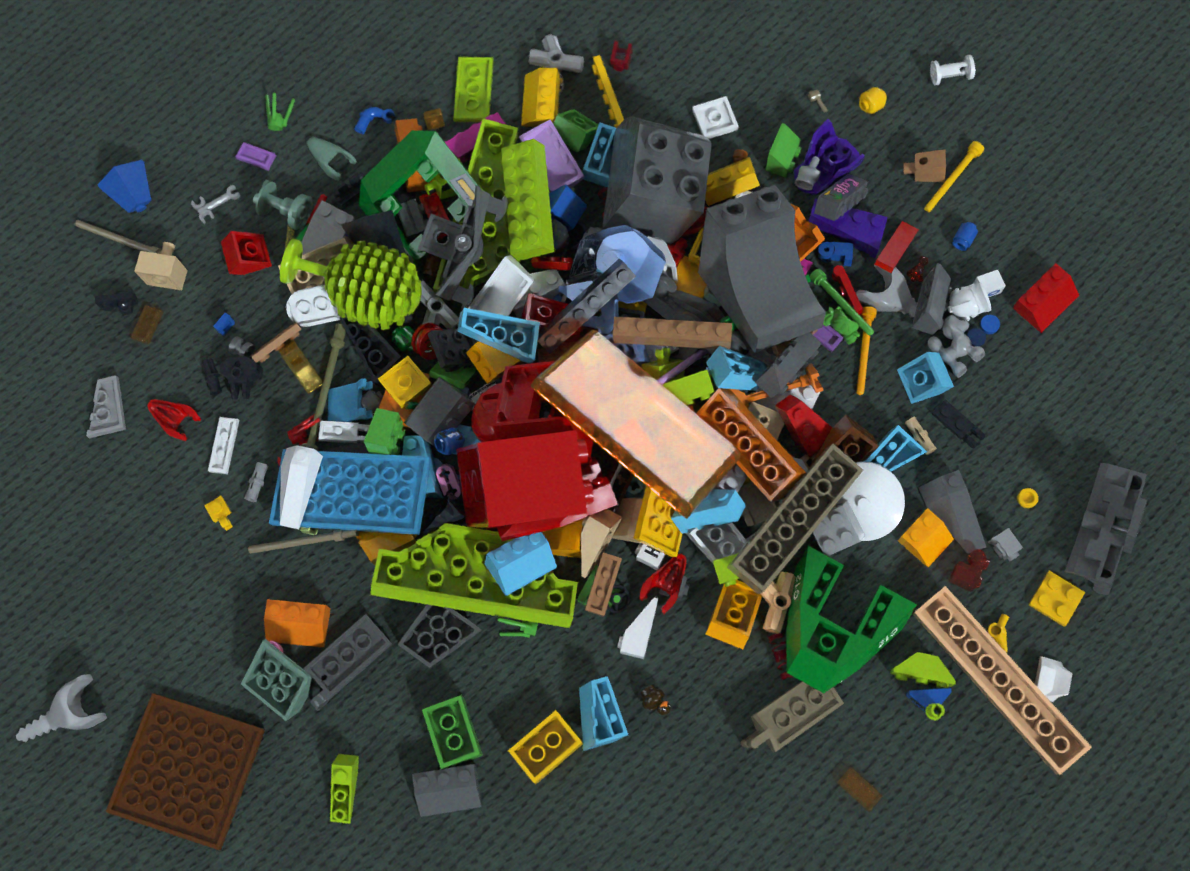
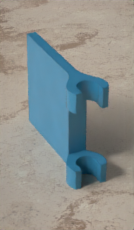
M363 378L359 379L356 383L329 389L328 421L350 422L359 419H371L372 410L366 411V408H362L361 399L362 390L373 389V381L366 382V379Z

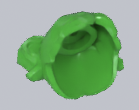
M839 306L835 310L829 307L825 314L823 325H832L834 330L839 334H843L844 341L848 345L854 343L856 338L860 336L857 331L859 325L851 320V317L842 307Z

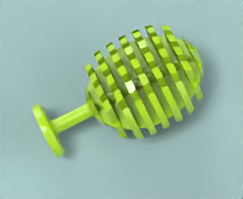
M293 238L285 249L280 266V281L285 284H289L294 280L298 270L324 277L325 290H327L331 305L337 308L338 315L341 318H345L347 315L348 321H358L360 325L366 326L369 323L370 327L375 329L379 327V323L381 330L390 329L389 325H392L393 322H397V326H402L405 321L404 316L413 314L420 303L422 294L421 280L419 281L416 265L411 262L409 263V256L403 252L400 257L397 249L392 248L389 252L388 247L380 245L378 249L377 244L373 242L367 243L368 246H366L365 241H357V245L354 244L351 250L349 244H344L341 249L342 254H339L336 258L333 256L326 266L302 259V243L300 240Z

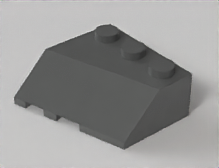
M426 605L397 645L431 668L482 631V629L452 608Z

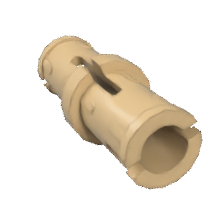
M912 417L905 422V425H907L914 436L913 439L927 451L926 455L931 454L937 449L928 437L927 430L921 427L916 417Z

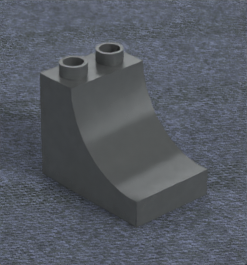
M776 185L765 187L756 192L707 208L698 273L755 353L822 328L826 314L808 284L799 259L794 227L795 209Z

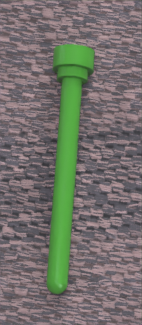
M820 268L813 271L810 275L811 281L815 285H821L867 335H873L874 330L827 282L826 274Z

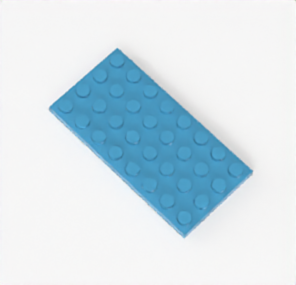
M283 449L269 519V524L273 526H281V464L286 449ZM317 451L323 458L300 527L420 534L431 464L430 457Z

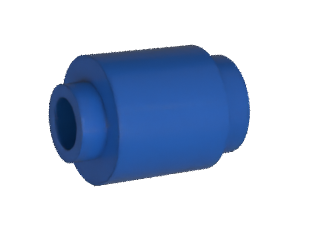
M971 222L962 223L953 238V246L961 251L969 248L978 233L976 225Z

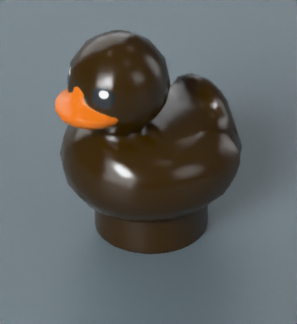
M652 684L640 693L643 697L642 705L645 709H657V712L661 715H666L670 712V704L668 701H663L665 693L661 689H656Z

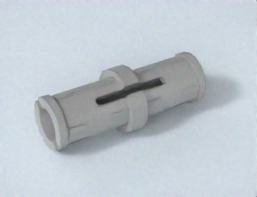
M256 463L252 478L249 479L250 484L244 499L250 502H257L258 494L264 485L263 480L268 469L266 464Z

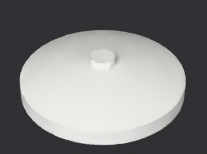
M856 462L863 469V472L836 505L848 501L865 534L862 541L876 540L890 533L901 520L905 506L904 492L897 477L887 468L872 462Z

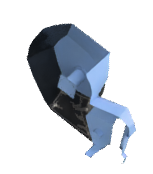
M627 225L607 228L580 240L565 286H559V292L573 301L602 275L601 272L596 271L597 268L604 273L618 259H621L630 268L636 277L601 308L602 315L600 317L592 316L582 325L597 328L601 334H611L613 331L614 317H618V301L636 303L653 298L666 263L663 252L649 238Z

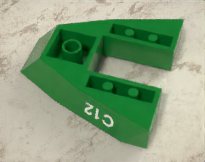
M808 546L794 573L795 581L787 622V673L824 694L858 671L904 628L917 604L880 585L874 593L855 633L847 631L818 615L844 565Z

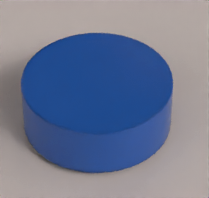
M986 315L980 321V329L985 334H994L1000 327V321L994 315Z

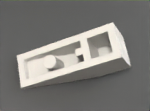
M654 597L627 628L624 637L620 636L617 648H621V654L644 659L658 598Z

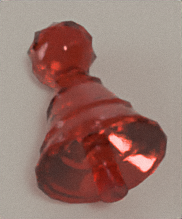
M921 256L919 264L906 272V275L912 278V282L915 280L923 282V266H926L929 262L926 256Z

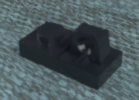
M132 292L95 296V303L104 311H112L114 308L119 307L121 314L133 313L134 304H138V298Z

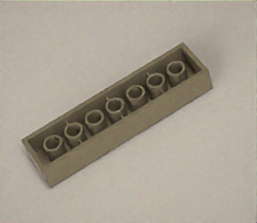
M831 444L822 452L807 470L806 474L798 481L727 568L757 594L763 593L863 472V469L838 447Z

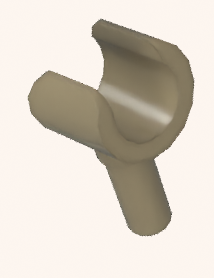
M818 90L810 91L808 94L810 102L816 101L824 113L828 110L821 100L820 92Z

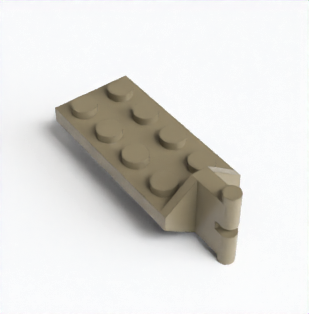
M801 681L751 716L757 731L743 739L741 745L746 748H757L765 742L773 752H776L840 707L844 702L834 687L823 694Z

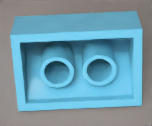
M542 532L517 537L487 553L485 559V566L505 596L557 567L549 542Z

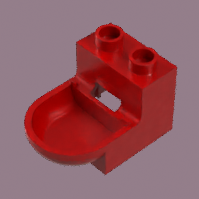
M579 358L505 366L502 383L496 384L482 393L473 408L472 429L480 442L576 430L577 439L584 438L588 449L587 463H581V465L590 464L598 413L595 406L589 407L583 375L584 369ZM542 403H548L552 407L548 418H539Z

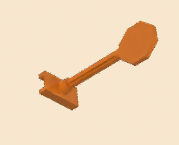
M812 363L805 368V375L799 376L792 383L788 382L786 384L788 386L786 391L809 385L812 386L816 393L824 391L817 379L819 373ZM730 389L747 408L750 402L769 397L763 390L746 395L741 390Z

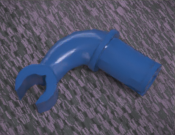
M370 107L359 114L360 118L354 129L356 132L364 135L373 118H383L386 123L390 124L392 119L387 117L390 115L395 117V114L391 109L382 110L377 107Z

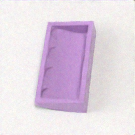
M551 120L519 136L520 142L535 139L545 145L549 192L556 190L564 184L573 188L584 178L582 171Z

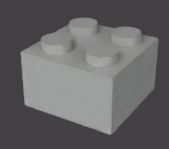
M848 501L834 506L813 531L822 552L826 556L859 543L865 537Z

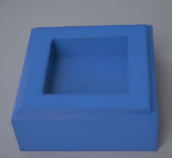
M224 313L213 327L218 333L225 336L235 324V321L230 315Z

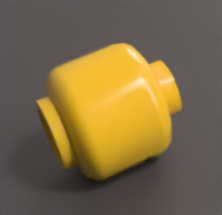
M872 87L860 95L859 107L862 111L873 114L884 108L887 96L882 89Z

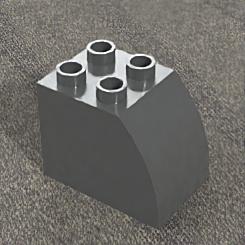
M630 116L626 118L615 131L602 229L627 225L638 230L646 237H658L666 242L667 245L674 244L704 213L711 141L700 134Z

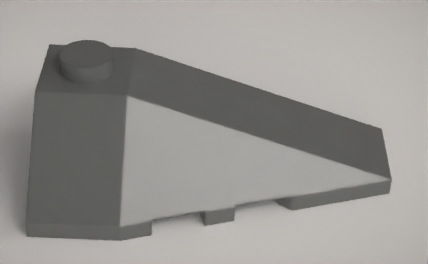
M959 470L940 476L918 488L925 506L944 522L953 538L967 554L986 548L967 487Z

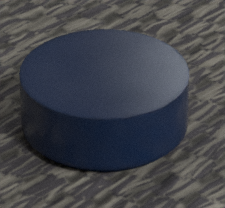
M974 328L967 333L973 347H981L986 341V335L981 329Z

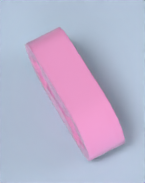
M442 464L437 469L436 476L444 496L446 494L453 495V493L448 492L450 489L449 484H451L453 489H457L454 496L459 497L462 489L455 469L450 464ZM444 468L446 471H450L448 475L449 480H447L446 475L441 474Z

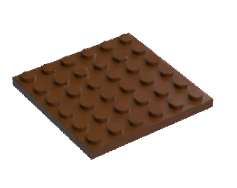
M152 693L106 812L221 850L265 729Z

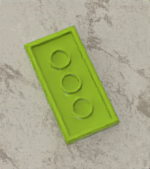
M458 57L454 122H481L482 119L490 115L493 57Z

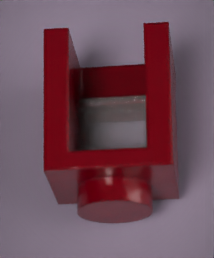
M618 41L614 42L610 59L611 67L614 70H628L633 53L632 44L629 43L628 48L623 49L619 48Z

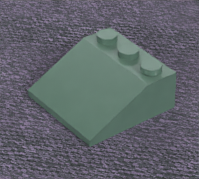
M264 639L241 685L287 721L302 709L308 698L312 676Z

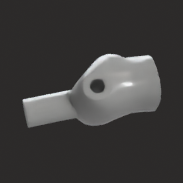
M814 156L809 166L800 167L798 177L795 180L796 186L805 190H812L820 176V171L816 169L820 161L818 157Z

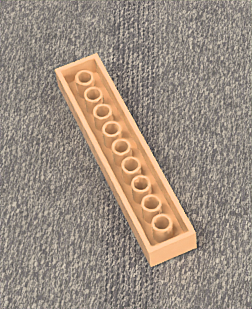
M946 586L913 613V616L1055 774L1061 775L1092 748Z

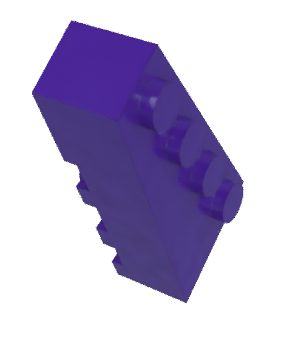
M818 199L814 200L809 222L817 225L821 231L837 237L838 240L844 243H853L856 249L864 251L876 259L888 217L851 208L843 216L833 221L814 213Z

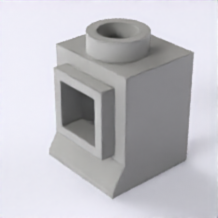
M1009 528L988 542L994 545L992 548L1000 559H1008L1009 562L1018 557V551L1023 548Z

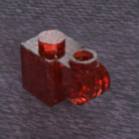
M979 549L972 551L968 555L967 559L971 565L961 561L955 564L948 582L970 592L975 588H979L983 580L980 577L982 570L985 571L990 562L986 558V554Z

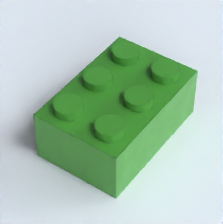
M460 695L422 709L441 769L451 768L483 756L463 696Z

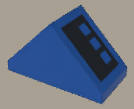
M951 688L913 690L906 692V696L925 712L929 704H942L950 695Z

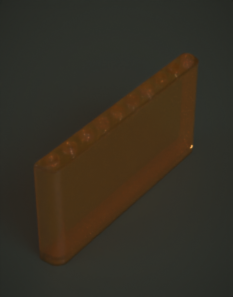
M589 331L536 377L531 384V387L538 394L550 402L552 406L557 408L686 519L741 458L739 450L598 331Z

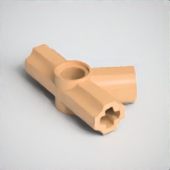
M781 571L777 583L775 584L772 581L767 589L760 593L769 604L763 629L770 633L778 634L781 632L787 609L791 604V595L795 581L794 574ZM777 598L783 601V607L776 604Z

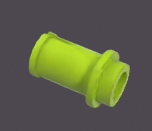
M939 703L929 704L925 709L926 716L931 720H938L945 712L944 707Z

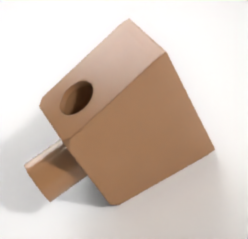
M945 150L916 153L915 162L904 163V174L915 173V181L945 182Z

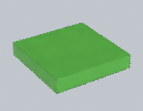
M438 362L430 370L429 377L436 380L440 377L453 386L464 389L477 375L478 370L475 366L465 369L462 366L456 371L446 372L444 368L440 367Z

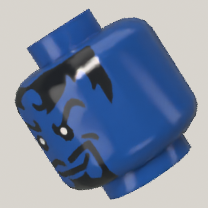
M449 428L438 432L434 441L435 447L438 452L450 455L456 453V449L463 447L465 437L458 429Z

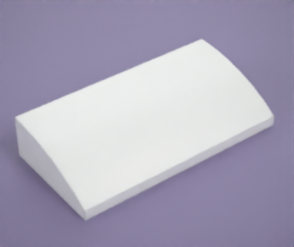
M511 255L506 256L468 308L509 316L535 280Z

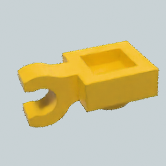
M222 496L205 505L213 522L219 521L222 528H225L226 531L233 527L227 517L232 512Z

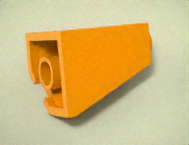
M359 531V536H356V538L360 540L359 544L369 560L376 565L379 549L400 552L414 545L417 535Z

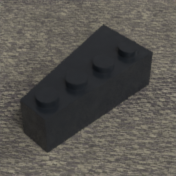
M347 315L345 318L340 317L339 319L352 340L357 353L360 355L365 368L368 370L373 383L381 387L382 384L378 378L403 360L404 357L377 328H371L369 323L364 326L360 325L358 321H348Z

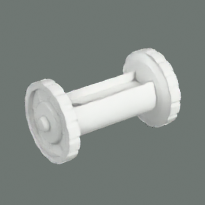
M966 55L963 62L940 66L937 61H932L930 74L933 84L939 85L942 78L966 75L967 79H973L975 75L973 57Z

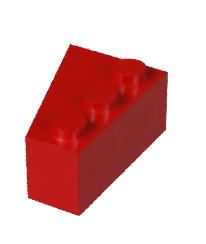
M791 394L777 403L775 407L799 451L811 457L819 451L832 427L803 401Z

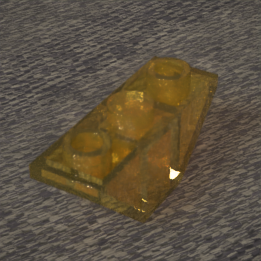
M294 340L278 350L308 394L323 384V381Z

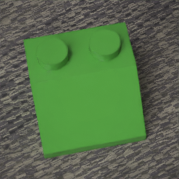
M575 109L558 114L553 124L564 143L576 152L587 148L594 139L599 124Z
M782 123L768 154L766 171L785 178L788 172H793L795 167L794 158H798L802 147H799L801 139L786 124Z

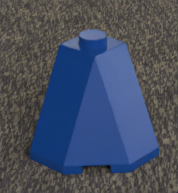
M143 160L113 167L98 184L102 191L128 213L137 211V213L142 212L151 201Z

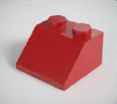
M230 231L221 241L229 274L245 275L272 266L263 234Z

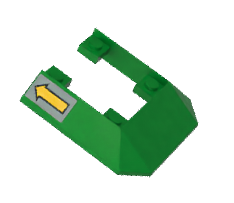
M412 130L361 180L359 206L366 216L390 210L393 211L395 216L403 207L393 193L408 178L418 171L423 179L429 183L440 172L459 197L447 210L460 224L464 220L468 206H472L475 198V186H479L436 131ZM398 227L405 254L409 256V263H413L416 265V269H418L425 262L423 259L429 254L418 249L423 234H420L410 243Z

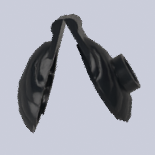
M552 219L554 256H559L560 260L563 257H573L580 240L583 239L585 232L588 233L585 223L578 221L574 229L568 232L561 222Z

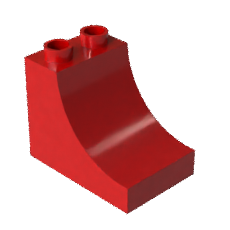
M576 430L479 442L456 449L467 527L490 528L587 514L586 505L593 503L592 483L589 479L583 480L581 463H587L588 461L587 444L584 438L577 439Z

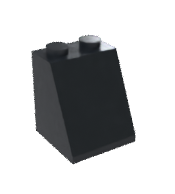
M392 210L365 216L342 224V228L356 245L357 241H365L366 246H368L367 243L373 242L377 244L378 249L380 245L388 247L389 252L390 249L394 248L399 251V255L403 252L405 253Z

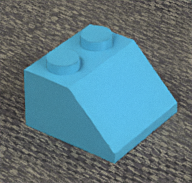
M926 352L897 369L911 404L940 395L954 387L939 352Z

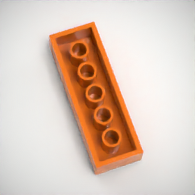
M718 388L694 415L770 502L780 501L806 474L801 466L730 389Z

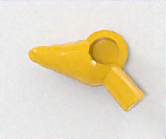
M1001 614L998 623L990 624L987 631L1007 653L1005 625L1009 616Z

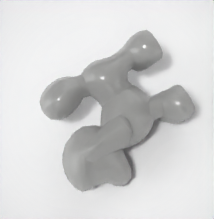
M950 315L944 320L942 331L946 338L952 339L951 346L944 348L941 340L934 336L929 338L928 346L932 352L940 353L943 362L948 364L953 374L959 378L966 373L967 369L962 362H957V358L969 355L975 362H978L985 356V351L980 346L973 347L970 338L964 334L969 328V322L959 320L956 316Z

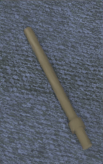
M77 220L75 226L137 250L161 254V249L155 246L144 245L81 220Z
M338 529L331 533L252 545L248 547V551L251 554L331 540L336 542L343 541L345 538L359 536V531Z

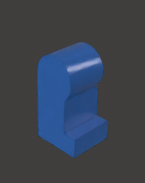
M823 242L818 248V259L822 262H829L831 260L844 261L843 266L851 267L853 243Z

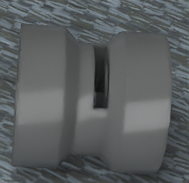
M239 336L234 337L228 347L230 353L239 355V357L247 356L250 358L246 353H253L255 350L254 344L244 342V339Z

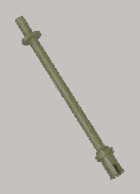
M343 324L335 325L333 338L329 342L332 350L313 420L320 418L321 421L339 349L345 345L344 337L346 330ZM320 421L311 427L308 442L303 443L302 447L318 451L319 448L315 445Z

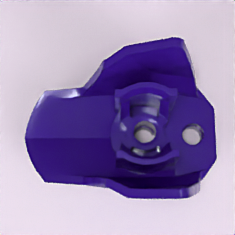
M829 119L814 132L804 161L794 170V178L796 180L800 167L809 166L812 158L816 156L820 159L816 167L820 171L819 179L814 184L812 190H805L799 187L798 189L808 194L817 195L850 171L856 169L865 158V155L863 153L859 155V152L846 139L838 138Z

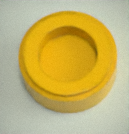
M1025 488L1018 493L1017 501L1024 508H1032L1038 502V494L1031 488Z

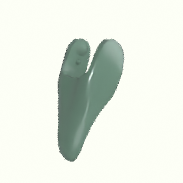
M312 137L307 141L310 152L324 173L334 180L339 181L341 174L329 166V162L337 153H342L350 163H357L351 153L335 144L316 137Z

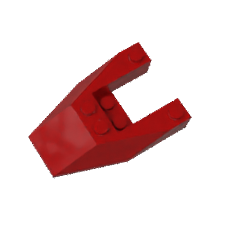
M595 456L590 458V464L581 465L583 480L589 479L591 481L594 493L593 503L586 505L587 514L497 526L501 541L559 528L618 505L611 484L607 477H603Z

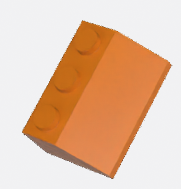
M267 599L264 615L266 640L282 644L325 648L331 608L321 604Z

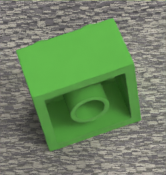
M376 408L364 440L369 454L399 455L400 443L404 441V436H406V430L399 413Z

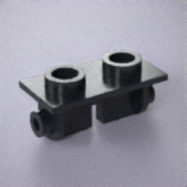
M357 172L348 179L350 183L348 186L344 182L334 189V192H332L333 197L342 206L360 194L361 180L365 177L364 174Z

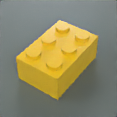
M555 710L508 751L533 783L537 784L583 743Z

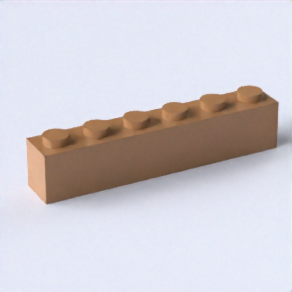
M614 317V343L717 349L719 346L727 349L731 348L732 323Z

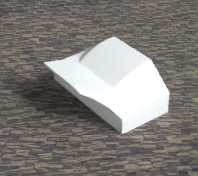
M1041 656L1035 685L1050 702H1054L1061 696L1068 695L1072 673L1064 668L1061 662Z

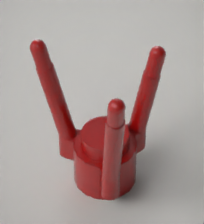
M313 414L299 425L293 427V429L287 431L292 444L299 443L302 446L303 443H307L308 439H305L307 437L306 429L318 423L320 418L313 420L315 415Z

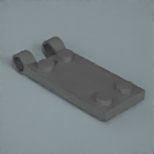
M367 614L361 617L303 668L323 689L310 702L317 711L325 706L335 694L392 645ZM326 675L327 679L323 681L322 676Z

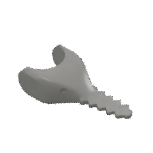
M874 265L876 270L883 275L885 281L884 292L871 293L865 290H858L856 295L860 303L866 307H874L877 311L902 312L904 315L909 313L910 318L914 317L918 302H915V299L911 297L904 275L896 267L892 273H889Z
M90 674L81 675L61 687L56 692L50 710L47 711L46 715H40L39 720L34 719L32 724H26V728H20L19 733L16 734V739L27 742L29 738L34 739L36 735L42 736L43 732L49 733L51 729H88L106 720L107 716L105 713L88 716L81 707V694L84 687L93 680Z

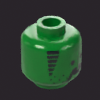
M402 325L397 327L392 333V343L402 353L414 352L411 340L415 331L410 326Z

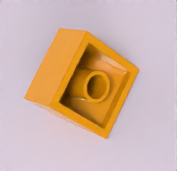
M927 508L900 537L898 542L925 566L929 567L954 538L944 522Z

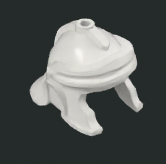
M981 282L961 287V290L955 288L950 294L948 311L960 320L969 321L970 317L974 318L982 312L991 311L987 292Z

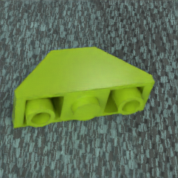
M917 652L890 672V674L895 675V679L907 681L908 678L916 679L915 683L928 685V682L936 683V687L941 689L955 685V679L940 658L935 655Z

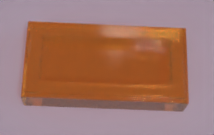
M145 305L131 339L149 345L163 311Z
M851 767L837 782L868 812L883 797Z

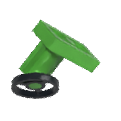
M597 564L577 598L578 602L583 605L587 603L598 568ZM613 586L607 606L609 611L621 613L628 607L630 594L624 586ZM617 588H622L624 592L619 593L620 590H618ZM626 595L625 605L620 610H618V605L622 602V597Z

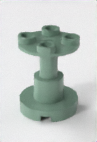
M265 180L260 192L256 193L253 198V203L256 204V213L263 216L268 213L272 206L279 209L280 214L288 217V226L295 230L303 229L310 216L308 214L309 208H313L312 198L305 194H300L295 200L288 197L283 200L276 197L277 187L275 182Z

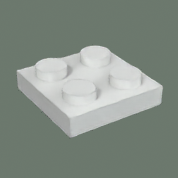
M727 96L693 106L692 111L701 134L708 139L738 130V124Z

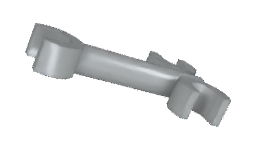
M234 185L227 188V193L207 204L203 197H199L201 200L199 205H196L193 201L191 202L193 208L199 212V218L202 223H206L204 220L206 215H210L212 219L214 218L210 210L230 199L236 200L240 198L238 192L232 194L236 190Z

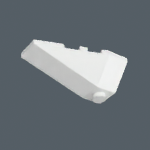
M297 445L286 449L281 464V526L294 529L300 528L323 458L315 449Z

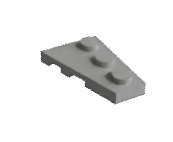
M115 375L97 380L93 400L95 404L93 413L90 415V429L87 430L86 435L88 438L126 430L119 378Z

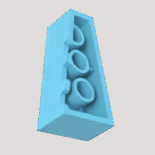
M463 308L460 312L457 331L531 364L535 360L540 322Z

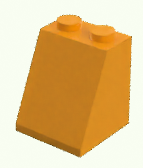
M480 341L475 343L466 352L487 384L502 377L505 366L522 365L524 363Z
M585 518L542 532L549 542L553 555L581 558V532L584 528L582 523Z

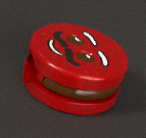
M431 322L419 326L411 340L413 350L427 360L437 358L428 333L432 330H443L437 324Z

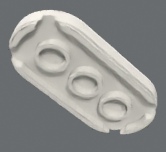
M325 284L294 292L286 304L289 318L303 327L340 320L337 308L331 305L327 290H325Z

